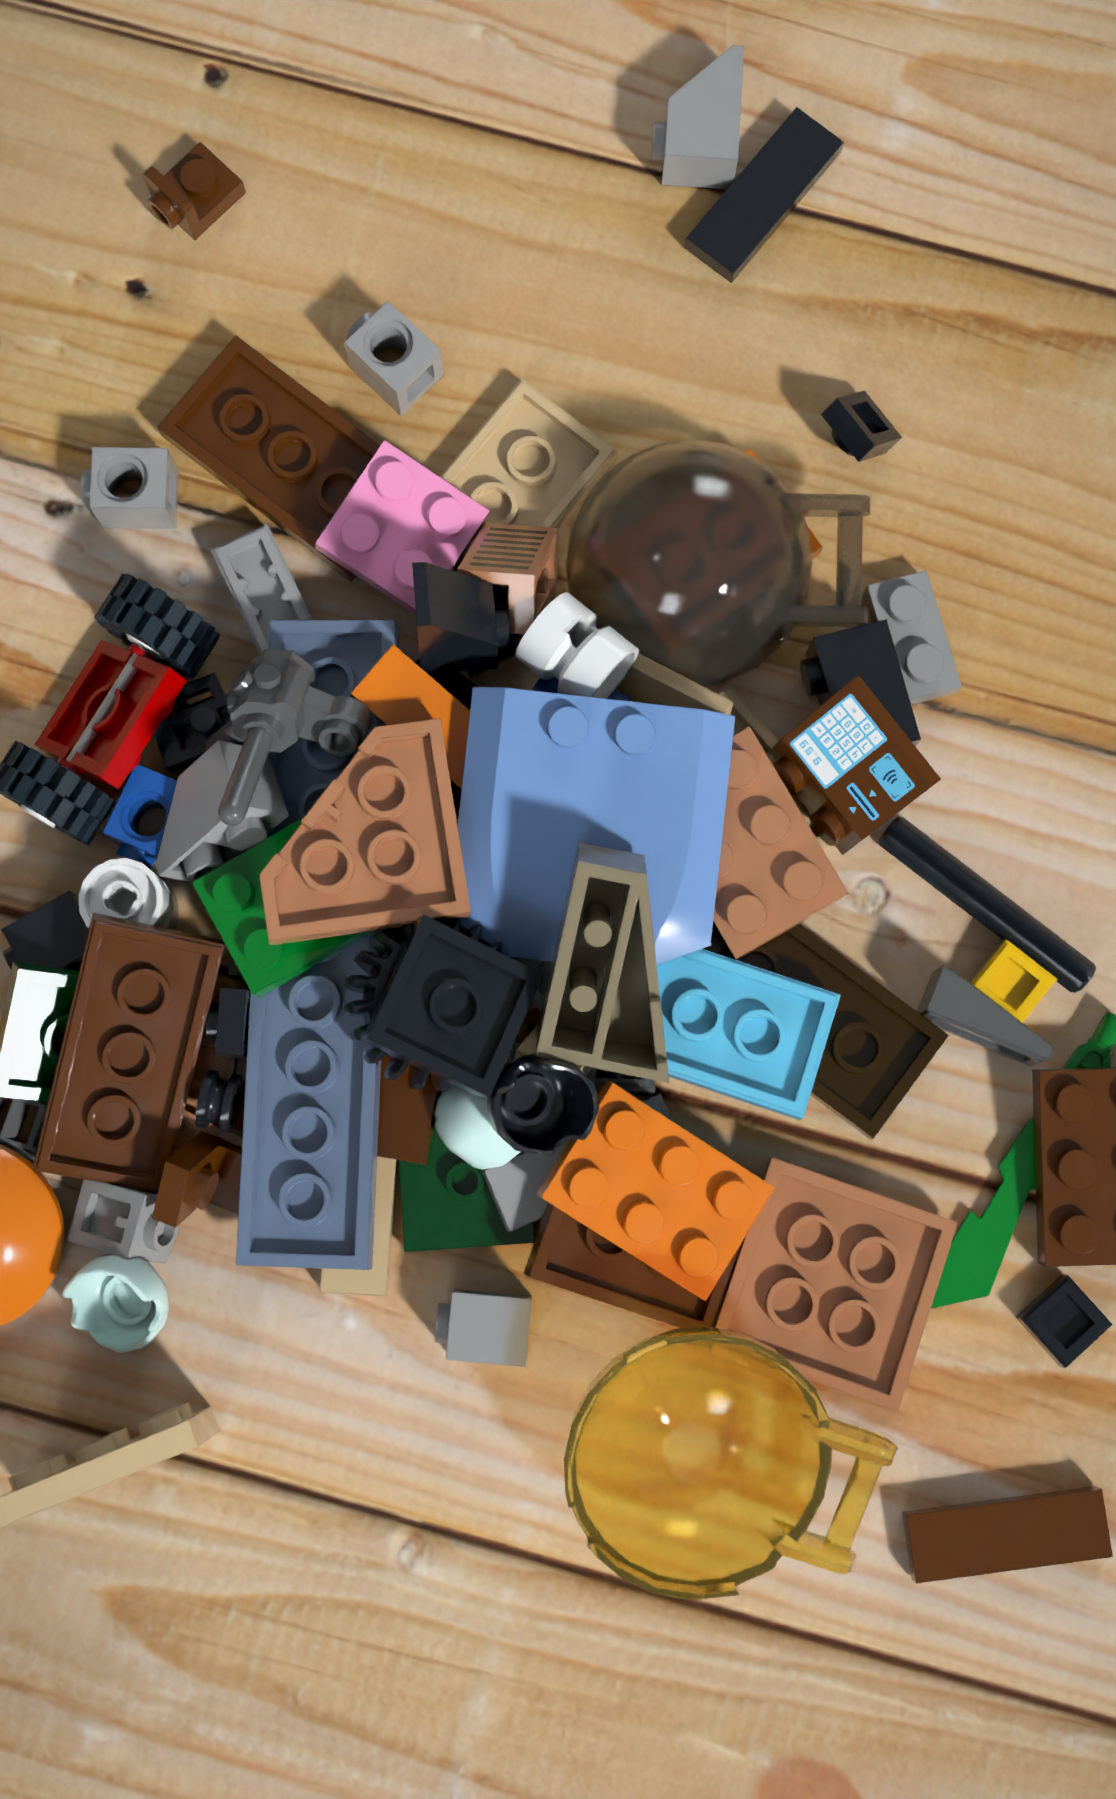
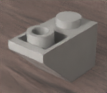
M218 740L178 776L156 861L159 876L192 883L264 841L267 834L289 816L269 756H267L246 816L240 824L235 826L224 824L218 816V809L241 751V745Z

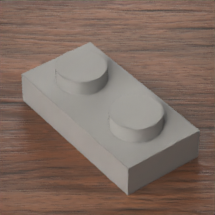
M927 570L867 585L864 596L872 623L887 619L911 705L957 693L962 685Z

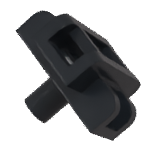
M215 672L185 683L176 697L175 707L177 713L169 715L162 720L154 732L164 764L171 773L185 770L206 752L204 747L205 740L231 720L227 710L228 693H224ZM211 691L212 696L188 704L187 699ZM177 733L181 735L185 750L182 749Z

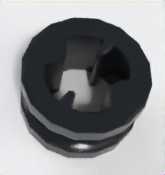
M209 1069L206 1072L197 1102V1127L207 1128L210 1123H217L220 1125L221 1131L231 1133L236 1123L241 1100L243 1076L232 1074L229 1079L224 1080L220 1078L219 1071Z

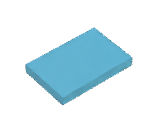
M704 949L657 965L669 1077L797 1120L803 1119L841 995Z

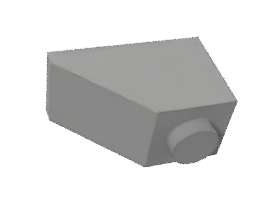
M732 45L668 98L666 122H654L651 160L663 161L661 185L728 189L734 182L739 152L744 46Z

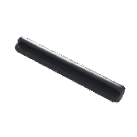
M904 817L894 819L880 836L879 844L883 849L1000 939H1007L1056 977V982L1069 992L1076 993L1082 990L1092 979L1096 971V966L1092 961Z

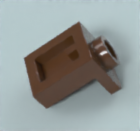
M201 142L164 176L153 166L143 173L151 195L147 200V204L152 212L171 230L179 225L193 240L199 238L246 193L243 181Z
M203 1131L199 1132L165 1161L152 1218L176 1228L197 1208L203 1210L209 1203L230 1212L239 1213L242 1147Z

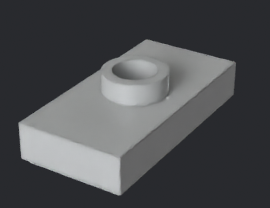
M268 524L211 549L259 654L269 648L270 620H313Z

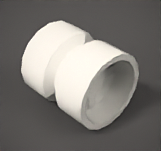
M565 592L551 601L529 626L518 645L515 657L545 681L556 677L559 680L557 691L560 694L607 699L632 668L639 649L610 626L597 629V615L571 594Z
M128 858L110 859L94 867L83 880L78 895L79 912L88 928L92 913L172 930L176 929L179 920V903L172 888L143 863Z

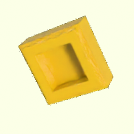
M1005 939L969 983L1023 1023L1057 981V978Z

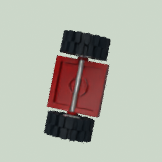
M121 574L94 618L100 626L108 629L107 632L121 639L122 643L128 646L129 649H123L103 640L99 642L34 744L58 761L47 758L35 749L15 741L0 763V794L18 804L20 809L52 828L55 827L89 846L116 804V801L79 776L84 772L119 790L127 775L139 764L142 751L161 721L171 713L176 697L187 682L186 679L194 680L219 640L220 634L215 631V628L210 623L203 621V617L185 608L186 605L179 600H173L167 596L163 590L157 587L153 588L148 582L140 578L137 580L130 574Z

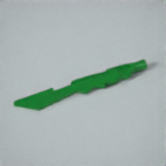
M1106 1012L1091 1038H1088L1087 1043L1077 1046L1062 1068L1111 1067V1056L1116 1047V1015ZM1033 1116L1026 1122L997 1165L1002 1181L983 1214L979 1218L969 1211L954 1235L931 1309L989 1296L1029 1191L1036 1190Z

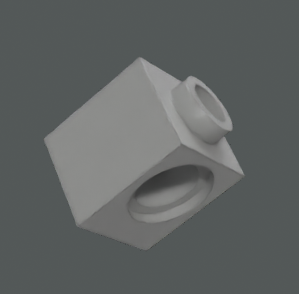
M389 301L375 314L367 312L352 325L348 332L347 340L344 342L350 369L400 416L444 375L441 350ZM387 348H397L405 352L399 360L394 362H382L376 358L381 351Z
M92 447L91 469H84L81 477L83 504L85 507H90L103 528L176 529L179 470L168 448ZM133 479L142 481L140 489L134 495L127 498L115 496L117 489L122 483Z
M454 1289L452 1291L451 1304L439 1303L435 1343L447 1344L446 1360L526 1367L532 1296Z

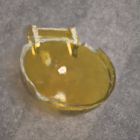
M714 1327L679 1328L642 1339L614 1357L591 1381L574 1412L564 1455L565 1495L568 1507H572L578 1523L587 1536V1546L623 1580L656 1595L688 1601L739 1595L737 1585L772 1570L782 1556L838 1574H849L856 1558V1554L851 1547L882 1466L892 1465L898 1447L892 1441L877 1433L829 1418L814 1385L774 1348L740 1332ZM833 1449L854 1456L856 1459L825 1537L807 1531V1528L824 1499L832 1465Z

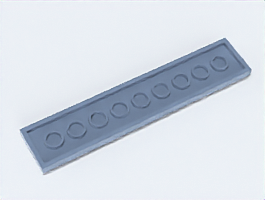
M270 620L268 649L293 651L313 666L316 689L335 697L346 696L354 698L350 693L394 644L399 649L400 627L395 620ZM371 713L372 724L368 735L374 727L386 726L373 713ZM298 738V741L281 753L269 751L268 756L289 816L268 833L266 839L305 817L334 779L336 780L358 750L349 756L340 757L326 752L319 742ZM379 930L372 931L260 998L254 996L250 991L236 1253L237 1266L372 1269L381 1060L373 1064H368L364 1060L365 1053L372 1046L361 1040L353 1041L350 1036V1032L353 1029L365 1025L363 1014L356 1016L345 1015L344 1005L352 1001L362 1000L363 993L354 992L346 988L345 981L351 975H369L358 967L354 958L362 950L378 955L372 946L370 937Z

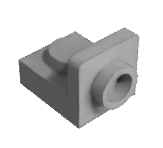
M83 1180L67 1241L110 1255H117L126 1260L140 1258L147 1262L166 1263L171 1247L178 1236L179 1225L175 1228L152 1218L157 1195L129 1187Z

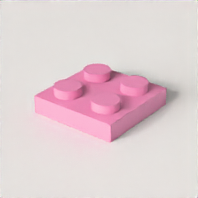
M384 440L315 543V549L416 615L412 563L427 562L452 571L488 516L489 510Z

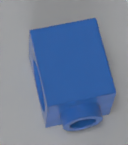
M139 764L132 770L103 831L113 842L120 845L115 855L120 858L141 862L150 870L152 869L159 854L177 784L176 780ZM151 809H164L166 811V823L162 830L152 836H141L138 831V824L142 815Z

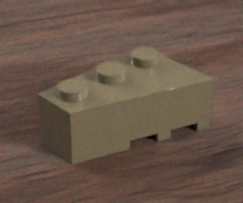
M578 842L537 1029L536 1056L554 1058L567 1063L669 1083L645 856Z

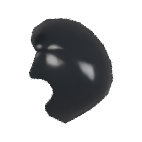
M536 1053L518 1058L501 1071L486 1105L493 1130L515 1151L534 1154L541 1153L547 1156L554 1155L558 1147L570 1140H585L592 1131L600 1108L595 1084L575 1064L554 1058L537 1057Z

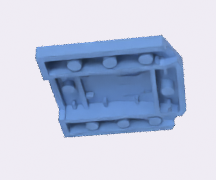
M473 687L458 818V832L471 914L470 917L459 918L460 925L467 930H470L472 926L482 925L481 939L489 944L502 942L500 951L509 957L552 962L578 842L645 856L657 965L711 946L735 716L704 709L514 688Z

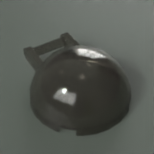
M695 439L659 443L634 453L617 463L602 476L586 496L569 536L565 562L568 592L597 615V629L610 626L637 647L641 655L703 687L718 686L759 668L760 664L787 640L794 626L857 627L868 624V608L861 607L863 516L870 515L871 498L858 494L792 493L784 482L764 463L726 444ZM805 517H837L836 606L805 605L813 565L810 536Z

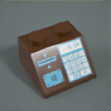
M859 675L781 738L766 754L790 795H795L809 812L810 823L816 834L826 844L830 846L835 845L842 855L941 780L939 775Z

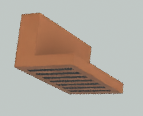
M484 523L457 569L458 573L491 584L509 585V634L524 635L529 626L552 599L557 588L558 528Z

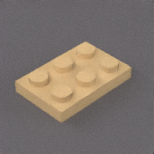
M189 1402L184 1403L138 1424L140 1436L131 1439L126 1427L74 1450L73 1453L76 1459L74 1463L68 1465L65 1454L62 1453L9 1477L8 1480L12 1490L0 1496V1528L200 1446L220 1432L212 1408L208 1407L193 1413Z

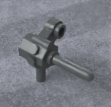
M266 649L250 662L248 669H244L238 674L231 685L227 697V710L231 720L210 735L204 742L206 751L218 740L242 745L218 809V816L226 825L235 826L244 820L269 751L281 753L298 741V738H304L319 742L321 747L332 755L345 757L357 751L368 736L372 724V715L369 709L354 698L346 696L335 697L316 689L314 667L293 651Z

